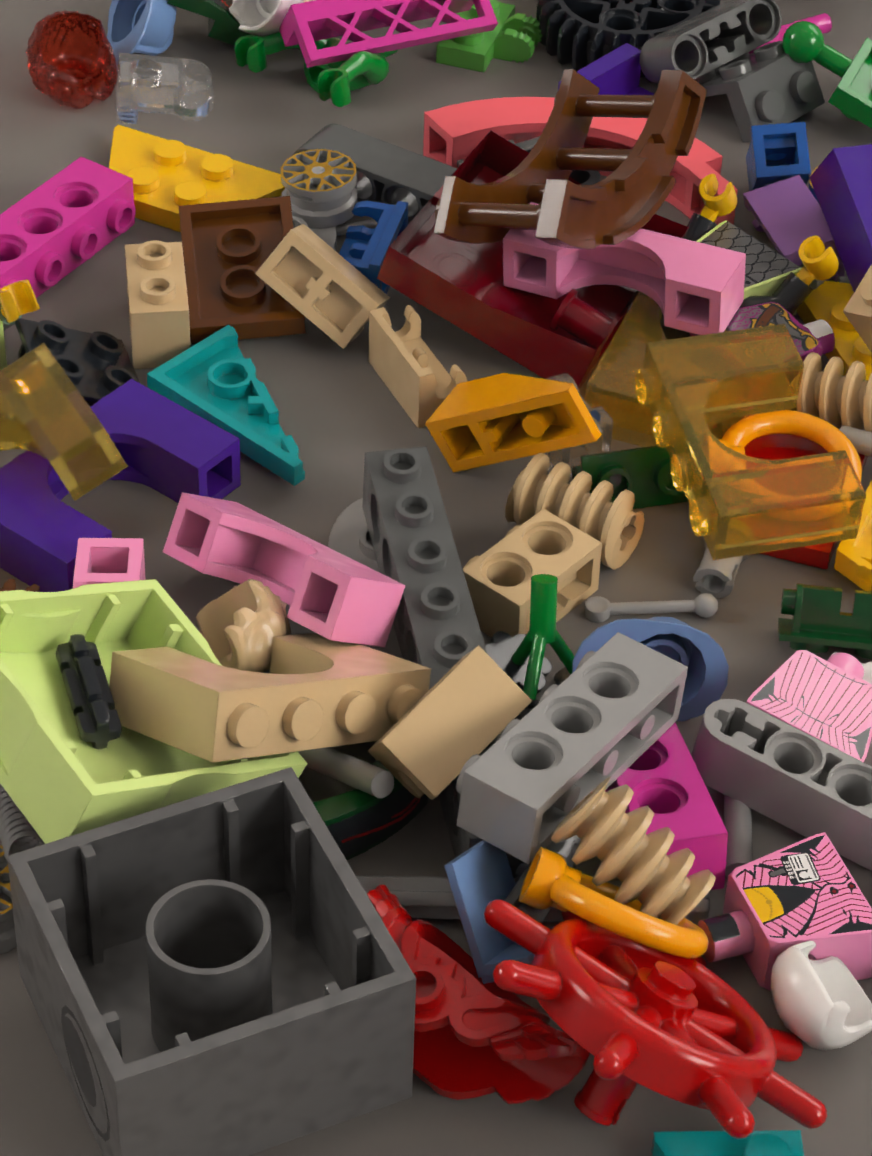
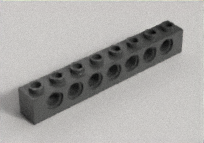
M427 446L365 452L362 508L379 572L406 585L393 622L402 659L431 668L430 690L463 656L478 645L487 653ZM502 732L479 754L480 756L499 740ZM458 776L439 794L455 858L483 840L457 826L461 795L456 790ZM506 852L513 878H516L518 875L515 872L521 860Z

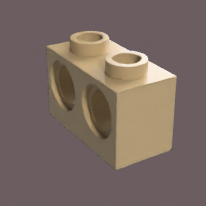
M153 240L142 244L125 245L127 297L134 369L157 368L190 348L189 305L182 242Z
M545 509L539 511L522 525L514 526L502 540L482 555L471 558L463 567L480 630L491 638L498 631L506 632L512 638L517 634H527L530 627L531 577L537 574H549L558 578L556 622H558L598 590L602 542Z

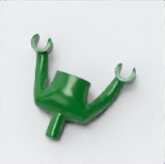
M280 32L263 37L258 35L242 36L236 40L234 47L237 65L243 67L248 64L249 70L255 73L267 68V55L286 49L301 50L299 44L285 47ZM333 37L314 42L318 50L337 46L341 39ZM398 50L378 54L360 51L354 53L348 60L307 68L304 62V73L308 84L319 93L320 100L326 101L331 98L335 106L343 107L351 102L350 91L379 84L387 77L389 64L385 58L397 53Z

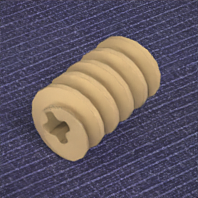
M815 352L809 353L802 367L796 369L786 384L782 410L799 411L819 417L839 430L845 425L872 432V373L869 380H865V365L863 362L855 361L851 364L846 376H843V361L840 357L835 356L830 358L823 372L821 356Z
M541 452L536 454L527 467L520 472L508 495L505 506L507 522L515 521L517 525H522L539 511L545 509L602 542L601 561L603 565L613 570L620 568L635 550L643 533L644 513L642 511L633 512L635 494L625 489L612 503L613 484L603 480L590 493L592 476L589 473L581 471L569 484L571 470L568 464L564 462L556 464L548 475L549 457Z
M610 776L594 788L567 814L556 827L551 839L557 844L577 835L581 841L571 860L576 865L596 856L601 860L592 879L596 886L618 878L622 883L614 898L615 901L625 905L638 899L642 903L640 912L677 925L712 889L716 878L709 869L701 870L687 877L695 859L693 852L689 848H685L666 855L675 837L674 833L669 827H664L646 834L652 822L654 812L647 805L626 813L625 811L634 792L627 784L605 792L611 778Z

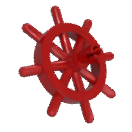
M501 899L493 900L486 906L484 911L486 923L535 955L531 964L516 960L501 961L495 966L493 972L495 984L504 991L536 998L546 1013L565 1033L595 1056L593 1061L594 1069L581 1091H578L574 1097L576 1107L589 1119L605 1126L616 1125L627 1101L636 1086L640 1084L673 1100L709 1110L725 1132L735 1139L746 1138L753 1132L755 1121L748 1107L754 1103L757 1097L806 1128H818L826 1121L827 1110L819 1099L773 1071L777 1060L793 1062L802 1055L804 1048L801 1039L793 1033L767 1027L764 1020L749 1002L728 983L707 968L705 959L702 956L689 959L652 949L603 929L568 910L561 912L564 921L550 929L507 901Z

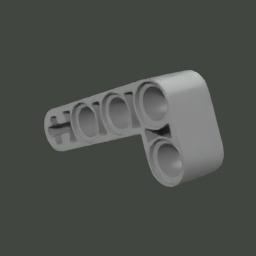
M720 699L712 702L705 710L691 754L704 783L732 799L743 802L749 808L807 838L825 832L838 854L872 871V766L746 702L737 699Z

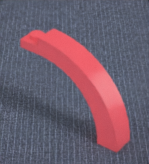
M493 98L448 105L424 112L423 156L458 168L457 161L465 160L490 131L506 140L513 139L515 144L538 137L542 134L554 107L555 98ZM593 117L583 148L633 149L648 118ZM694 138L688 156H678L669 175L674 176L676 183L665 201L673 205L689 219H691L693 213L700 215L705 205L699 193L701 180L709 174L716 175L719 186L714 196L721 195L729 181L721 176L723 156L704 142ZM599 171L600 175L607 176V177H608L612 172H614V171ZM733 186L737 195L738 189ZM735 209L726 216H717L714 223L718 225L727 220L734 225Z

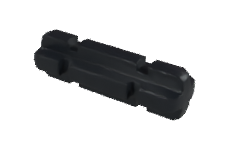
M82 634L70 635L68 643L58 645L56 658L74 717L76 716V724L81 739L91 742L95 749L107 748L110 740L120 737L122 732L121 722L115 709L103 666H101L96 644L86 642Z

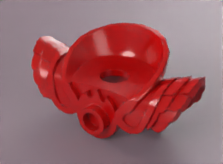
M378 885L374 890H370L367 893V896L416 977L413 1073L435 1092L443 1097L455 1100L477 1098L496 1092L505 1103L519 1104L531 1099L540 1101L548 1098L556 1090L558 1091L568 1085L581 1072L587 1063L590 1052L580 1046L567 1033L551 1027L548 1024L550 1018L547 1015L534 1009L512 992L504 991L495 982L483 984L481 977L478 978L473 958L445 933L428 921L421 919L412 921L406 909L402 908L397 896L391 894L386 885Z

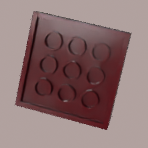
M490 131L451 176H456L468 183L477 185L494 182L514 170L529 153ZM570 177L568 178V180L576 185H582L576 180ZM442 186L389 246L377 279L540 377L573 383L577 391H579L649 296L629 287L603 284L585 286L578 289L573 288L570 292L554 299L504 286L503 240L495 243L468 244L452 241L434 233L436 224L435 209L442 195ZM654 214L641 229L684 238L689 227Z

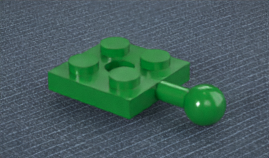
M808 21L792 24L783 36L782 45L785 54H789L798 63H808L814 60L819 65L841 77L842 79L828 102L840 109L849 119L860 121L872 129V40L867 37L852 60L825 44L823 34L815 24Z

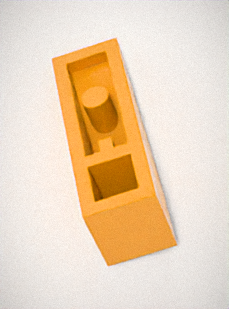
M500 373L457 384L425 423L453 473L532 456L540 452L546 453L596 442L602 435L573 383L509 373Z

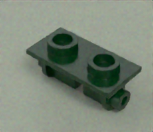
M698 440L580 456L581 465L573 466L572 479L581 471H585L592 476L590 493L603 480L613 484L612 503L625 489L632 491L635 494L633 509L702 500L700 442Z
M800 583L796 584V589L783 588L781 614L792 615V619L778 618L779 641H788L792 649L807 650L811 653H825L828 651L829 646L855 648L854 653L856 655L872 659V591L855 590L852 613L840 612L842 588L804 585Z

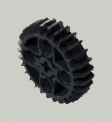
M538 0L536 18L539 21V29L542 30L540 32L542 34L540 43L546 46L548 54L551 56L557 55L560 64L572 63L573 69L578 71L625 43L641 50L649 39L720 5V0ZM641 70V71H640V78H644L645 75L643 74V72H642V70Z

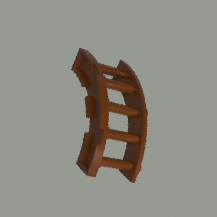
M564 69L560 88L556 93L554 107L548 122L530 153L514 170L494 182L483 185L468 183L456 176H445L442 195L435 209L436 224L434 233L452 241L468 244L502 241L510 229L536 230V238L550 245L564 248L596 249L600 245H615L634 235L652 218L673 189L676 180L674 176L669 175L677 157L688 156L701 119L707 89L683 70H662L658 89L654 95H598L600 88L574 69ZM593 117L648 118L633 149L583 148ZM572 170L614 171L594 185H576L568 180ZM530 202L537 203L539 205H532L530 204Z

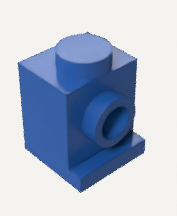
M806 122L751 126V142L746 155L749 191L800 175L807 185L811 169Z

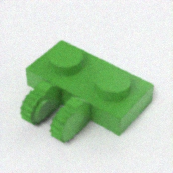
M490 0L498 22L495 29L439 41L437 44L436 63L484 73L493 58L510 62L515 60L516 63L528 61L534 53V45L537 46L538 42L541 41L540 37H542V34L540 32L542 30L539 29V21L537 18H532V16L527 17L526 14H515V5ZM474 4L469 11L457 13V15L466 20L479 17Z

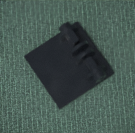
M21 318L15 320V325L22 340L18 359L27 371V383L30 386L33 397L39 401L38 412L44 421L54 426L66 424L70 420L79 400L97 403L102 397L110 394L130 379L139 382L122 340L117 339L113 335L101 331L87 333L73 330L50 320H42L40 322Z

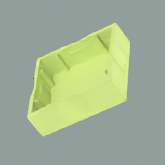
M156 579L87 584L58 592L0 591V784L45 844L292 767L299 779L308 764L298 751L212 763L123 726L120 737L110 740L107 748H93L91 742L83 741L80 737L75 719L76 716L74 717L56 658L58 645L68 643L70 635L82 634L86 642L96 644L101 666H103L108 685L110 686L112 652L170 647L221 665L211 650L209 643Z

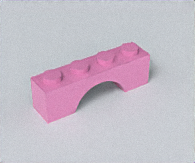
M530 202V204L532 205H539L537 203ZM641 228L634 235L618 244L600 245L596 249L564 248L550 245L535 237L536 230L510 229L503 238L504 286L554 299L570 292L573 288L578 289L591 285L607 284L629 287L646 294L659 305L664 317V326L718 340L744 299L746 253Z
M183 492L163 549V553L203 574L239 584L248 579L262 582L264 586L269 587L273 594L279 596L281 601L290 605L287 618L332 641L385 648L406 586L237 502Z

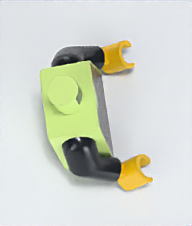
M709 174L705 176L699 185V193L705 205L700 215L693 213L687 224L689 228L683 239L746 253L744 299L739 308L774 302L781 304L792 316L796 315L798 307L813 290L809 286L813 280L824 281L830 279L838 271L839 262L833 248L828 247L825 250L821 238L817 235L808 237L801 243L798 250L799 258L804 265L801 268L727 220L717 225L714 223L717 216H726L736 208L737 195L732 182H729L721 195L714 196L719 186L716 175Z

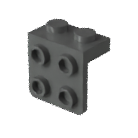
M782 41L759 47L754 50V53L750 54L748 52L694 79L707 89L706 97L727 94L743 143L751 142V126L790 123L825 103L812 61L808 63L795 62L789 54H785Z

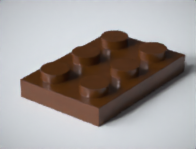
M290 196L179 206L191 344L199 343L227 325L235 328L238 340L306 334L305 316L255 274L287 233L294 228Z

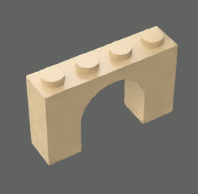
M317 633L273 636L270 673L224 667L170 647L112 652L109 688L121 726L214 763L378 741L429 691L431 668L361 644L332 641Z

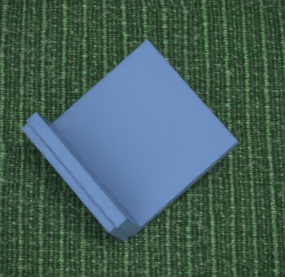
M482 840L445 864L444 867L478 978L481 977L483 984L494 982L493 972L495 966L501 961L516 960L531 964L535 955L491 928L485 921L484 911L488 903L493 900H505L514 887L515 881L506 852Z

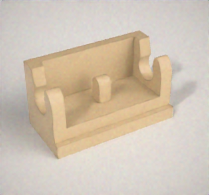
M305 224L291 229L255 273L343 349L364 330V326L369 321V311L382 308L390 299L386 293Z
M411 305L405 308L404 316L406 321L404 326L395 332L391 328L392 324L389 313L384 307L369 311L368 362L416 427H425L426 421L453 388L459 383L467 382L466 375L456 364L452 365L450 373L446 371L421 338V319Z
M478 645L463 656L368 752L377 761L379 760L414 796L420 799L426 794L432 800L460 774L465 763L473 755H479L532 700Z

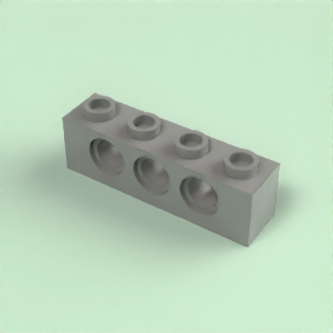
M619 632L598 651L587 652L579 662L576 670L560 685L553 684L547 688L537 706L521 720L513 719L505 727L496 743L481 756L475 754L465 763L456 783V790L461 794L457 826L519 860L530 864L539 848H546L553 841L551 837L556 827L585 796L611 776L606 787L607 789L679 719L688 666Z

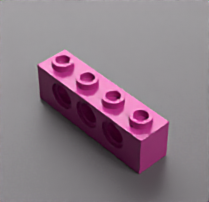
M81 156L1 213L0 288L28 279L37 298L85 261L92 258L98 251L122 233H125L135 224L136 208L134 205L133 178Z
M675 722L605 792L627 784L634 794L625 812L628 813L648 805L654 812V816L646 834L660 828L669 827L675 837L666 855L680 849L689 848L695 855V859L687 877L701 870L709 869L716 878L711 890L723 889L725 884L728 832Z

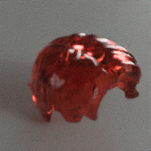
M64 10L62 12H54L52 15L48 14L36 23L31 36L28 38V48L26 50L28 72L32 77L34 86L56 103L66 107H73L74 109L87 107L94 99L101 101L108 99L116 86L118 72L113 47L106 37L101 20L89 14Z

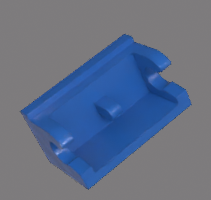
M360 201L355 204L352 214L360 217L369 216L377 222L376 228H367L364 225L349 226L346 231V239L339 254L387 294L390 286L377 279L389 246L408 225V203L397 201L396 205L374 201Z

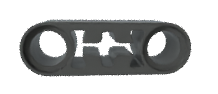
M774 0L726 1L646 41L640 53L641 70L649 81L659 84L662 70H683L691 78L696 79L773 40L781 29L782 16L780 8Z

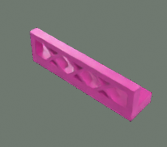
M314 0L291 5L279 30L285 47L299 44L306 66L309 68L348 60L354 53L360 51L378 54L492 31L498 22L490 0ZM474 4L479 17L466 20L455 13L469 11ZM436 17L432 26L419 29L409 23ZM441 21L447 23V24L439 25ZM390 26L383 37L371 38L363 33V31ZM394 30L400 32L398 34H393ZM342 36L337 46L317 50L314 41ZM347 39L353 41V43L345 44Z

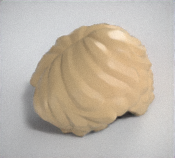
M248 579L242 584L234 586L219 598L210 601L196 616L199 632L209 643L217 660L222 666L233 669L265 673L270 669L273 636L291 635V628L286 614L287 603L281 601L279 596L273 594L268 586H264L262 582L254 579Z

